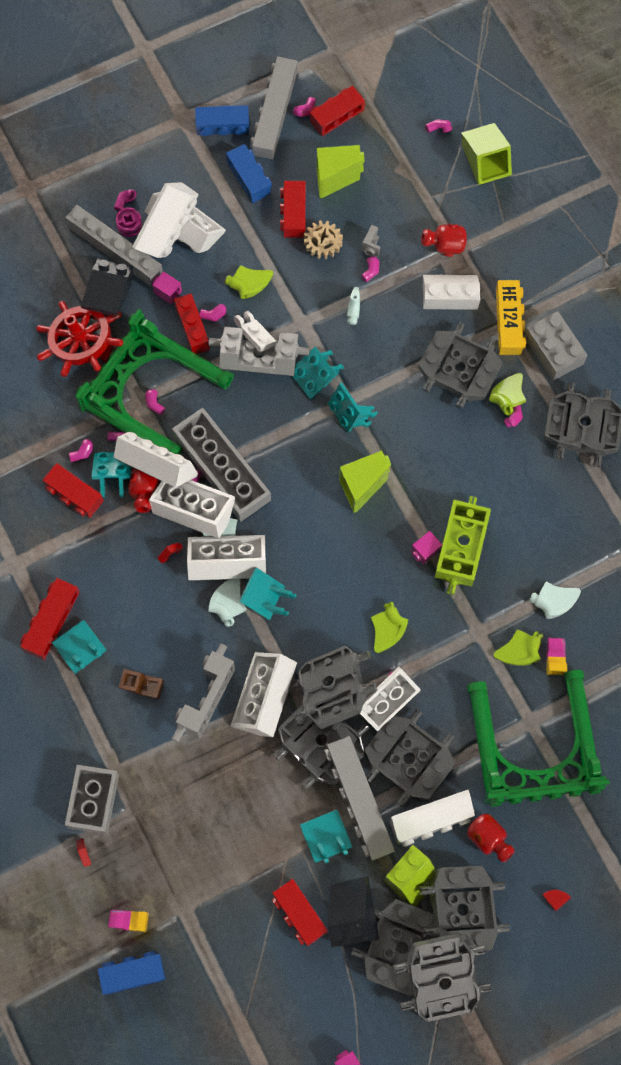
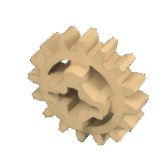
M319 221V225L312 223V228H307V233H304V245L307 252L311 251V256L317 254L318 259L321 256L327 259V255L334 257V252L339 253V247H342L343 235L340 234V228L335 229L336 224L330 226L329 221L325 224Z

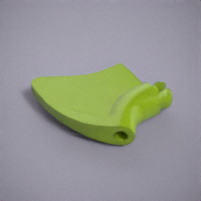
M240 265L233 277L230 275L226 277L225 284L237 290L241 299L250 298L260 293L269 284L273 277V271L252 270Z
M517 373L502 380L493 388L490 394L489 401L498 404L505 415L512 414L513 407L526 402L522 393V373Z
M393 602L384 604L385 611L371 617L375 627V653H381L394 646L406 631L409 619L400 616Z
M517 629L513 638L506 645L498 649L493 656L501 662L515 666H526L541 660L538 650L542 643L543 634H539L536 631L531 636Z

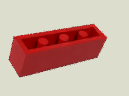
M56 578L55 582L50 583L46 599H42L40 602L37 616H33L29 624L30 629L28 633H25L20 641V647L24 652L42 660H45L53 645L52 642L55 641L80 593L77 586L59 578Z

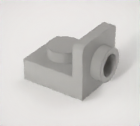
M371 225L362 243L361 251L368 256L378 257L380 253V246L376 245L379 239V235H377L378 227Z

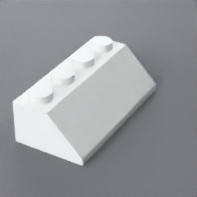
M182 182L165 183L132 247L157 258L168 256L172 251L174 241L180 236L182 226L189 218L190 210L195 207L199 194Z
M160 192L152 194L144 211L148 215ZM194 207L190 210L189 218L180 230L181 233L178 240L188 244L194 252L201 253L209 250L226 230Z
M127 432L117 437L114 458L174 487H178L197 477L198 473L191 461L184 459L183 456L169 452L167 448L159 447L153 444L152 441L142 439L132 432Z
M192 480L178 487L161 481L149 502L153 514L219 539L228 526L235 496Z
M265 535L220 536L219 539L216 537H188V580L250 578L254 568H258L266 573Z
M255 652L231 727L259 736L273 737L297 662L282 654Z
M469 790L392 816L389 824L397 845L402 844L405 847L415 843L414 839L420 837L422 840L434 836L433 833L439 830L441 833L452 830L453 825L459 824L461 827L470 824V819H473L475 814Z

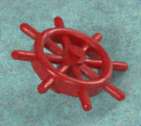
M60 301L58 305L62 313L55 318L51 326L38 325L36 327L37 332L48 334L47 339L50 347L39 353L37 360L42 361L54 354L57 359L64 363L60 372L62 377L68 375L71 365L91 363L93 369L99 371L101 366L97 358L103 354L108 345L119 347L123 345V340L111 338L109 323L122 316V312L119 311L117 316L108 315L105 317L100 312L82 309L81 306L68 309L66 303ZM82 318L81 323H78L77 319ZM90 318L97 321L96 323L88 326ZM101 328L100 335L91 334ZM59 336L68 337L67 339L58 343ZM89 341L96 342L91 348L88 344ZM71 345L69 353L62 351V349ZM79 347H82L84 352L77 353Z

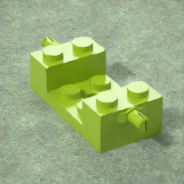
M470 496L468 503L453 500L434 577L449 582L447 594H450L451 591V595H455L456 585L458 584L472 587L475 580L491 512L490 508L476 505L477 497H474L473 500V496ZM464 536L468 538L469 543L461 545L458 539Z

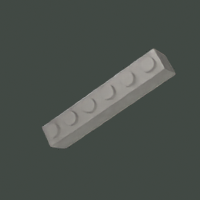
M277 56L276 63H272V77L268 78L267 93L264 92L262 102L264 106L259 109L258 118L260 120L255 123L254 133L256 134L250 141V148H252L254 156L274 159L298 71L297 60Z
M78 205L65 217L70 230L118 264L132 266L133 274L150 287H153V280L163 272L162 264L148 254L134 249L131 242Z
M350 736L326 744L325 756L328 762L332 761L333 763L332 774L336 781H340L341 788H339L342 799H347L349 807H346L350 819L354 818L357 825L354 826L357 837L362 838L364 845L361 848L365 857L369 856V859L373 861L395 852Z

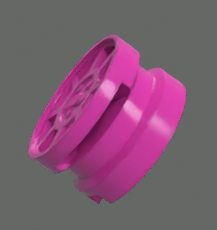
M124 208L116 215L119 233L125 237H134L140 233L142 229L141 215L134 208Z

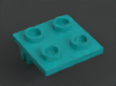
M314 347L309 352V356L305 355L295 365L293 378L310 399H313L340 373V369H344L342 364L338 366H330L326 361L329 359L328 356L333 355L331 350L320 353L317 347Z
M339 383L327 403L347 433L355 427H369L372 421L365 422V420L369 417L374 418L378 411L371 412L374 410V406L357 405L343 383Z
M114 452L94 453L92 479H100V494L102 497H105V478H119L120 497H124V479H130L131 466L114 458Z
M254 568L239 602L266 620H270L273 614L288 616L289 614L288 611H284V608L275 606L280 596L295 599L297 594H292V591L285 590L283 584L260 569Z
M85 620L52 642L74 674L107 651Z
M338 810L300 824L315 863L322 860L328 863L329 857L341 852L345 856L348 854L347 850L353 848Z

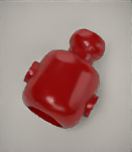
M447 223L439 225L435 232L429 229L422 231V245L426 247L434 245L436 251L443 253L444 256L452 257L454 254H461L466 247V230L458 224Z
M133 468L129 479V494L135 500V510L140 513H146L151 510L149 499L159 486L160 480L137 468Z
M484 813L480 815L468 827L467 836L485 855L495 852L499 861L506 862L515 853L514 848L504 842L507 837L506 830L490 814Z

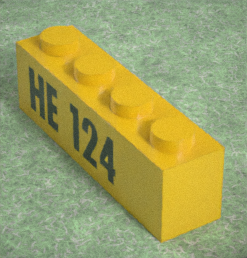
M498 280L496 285L499 355H521L523 348H526V337H523L522 332L525 331V320H522L524 304H521L523 287H520V280Z

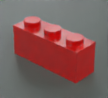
M352 85L348 89H343L335 97H330L322 105L314 107L310 112V123L321 136H324L364 111L365 100Z
M284 181V188H280V199H284V204H280V215H284V220H280V231H284V238H304L306 181Z
M192 293L175 298V309L190 350L195 354L209 351V340Z
M58 463L55 464L43 479L44 489L48 493L58 495L62 503L67 506L69 504L75 508L74 510L82 517L86 515L90 518L104 501L99 492Z
M293 879L272 893L274 896L272 902L278 910L282 908L286 914L283 917L289 927L294 926L298 932L295 936L301 945L305 943L308 947L328 933L327 928Z

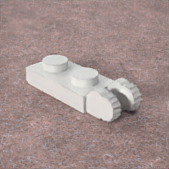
M249 311L243 314L247 322L246 324L242 317L239 315L234 316L236 326L243 329V335L259 352L276 346V340L254 319Z

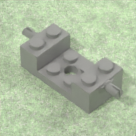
M224 327L221 339L209 338V346H220V369L294 376L296 357L298 354L309 356L310 347H299L298 334L280 332L279 341L276 343V346L259 352L249 340H243V329Z
M220 643L216 652L212 651L210 656L206 655L202 666H204L205 678L211 680L207 689L209 693L206 698L203 697L198 706L200 708L199 711L186 704L183 709L179 708L175 715L177 729L171 738L172 740L179 743L183 733L200 740L235 671L234 661L223 656L228 648L226 645Z

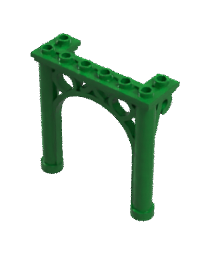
M138 309L136 313L129 317L130 332L127 336L122 337L123 345L118 347L117 350L112 351L109 357L110 360L106 365H102L97 378L93 379L90 384L85 382L83 387L80 386L76 391L75 397L81 412L89 411L124 433H135L138 437L150 440L159 447L167 448L169 452L181 455L183 447L145 426L128 414L123 405V391L127 380L141 365L156 359L173 360L224 390L231 384L234 374L228 370L220 369L218 366L159 333L156 325L145 319L142 310ZM150 345L161 350L162 352L151 353ZM138 346H145L147 348L146 355L141 357L134 356L133 352ZM129 354L133 363L130 361L127 364H122ZM115 373H118L117 381L119 385L114 381H110ZM113 387L117 390V396L112 399H105L103 397L108 388ZM118 403L121 413L110 406Z
M572 670L564 673L575 735L573 748L564 761L544 770L519 768L508 762L501 755L495 742L486 682L467 684V691L471 697L486 793L483 800L484 804H489L490 807L501 806L503 802L508 801L512 805L522 803L521 800L529 799L530 802L541 801V797H549L550 800L559 799L561 795L569 794V797L581 796V792H589V795L601 793L610 784L606 776H601V765L596 755L583 683L585 679L583 670ZM578 749L580 752L582 766L579 763L572 760L576 755ZM497 760L507 768L501 774V777L498 772ZM566 765L576 768L578 770V778L565 779L562 775L563 768ZM514 772L520 776L521 784L510 787L505 783V776ZM557 772L558 780L563 784L548 786L549 779L554 777V773ZM526 776H529L528 780L535 781L539 786L522 789L526 784Z

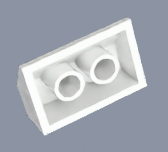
M423 275V309L478 310L480 283L477 275Z
M398 667L377 687V691H373L366 697L360 714L379 731L421 689Z

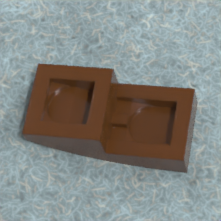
M124 669L118 688L159 700L165 681L160 678L146 676L140 672Z

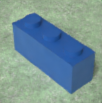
M248 105L195 107L197 135H243L249 133Z
M243 144L226 153L227 164L252 203L271 194V180L263 174V168L260 163H256L251 149L248 150L246 145Z
M152 951L144 953V958L135 959V956L124 958L123 963L115 965L114 961L102 964L103 968L98 969L102 994L108 995L166 980L161 955Z

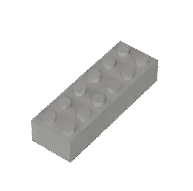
M201 408L172 428L173 437L183 447V450L212 487L235 496L232 512L240 522L271 501L270 491L204 408Z

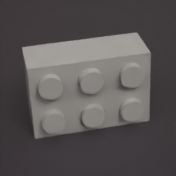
M558 311L526 328L524 337H526L527 343L552 381L584 365L588 355Z
M77 765L65 826L68 829L108 835L119 779L117 771Z

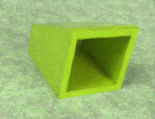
M495 123L461 133L462 148L478 185L512 175L511 145Z
M360 145L317 148L316 170L319 198H324L360 180V173L364 172V152H360Z
M382 450L341 466L339 469V482L353 513L357 512L388 480L391 462L387 455L384 456Z
M412 845L387 874L383 882L409 905L416 907L426 896L419 895V891L426 890H418V887L429 886L436 873V869L430 859Z

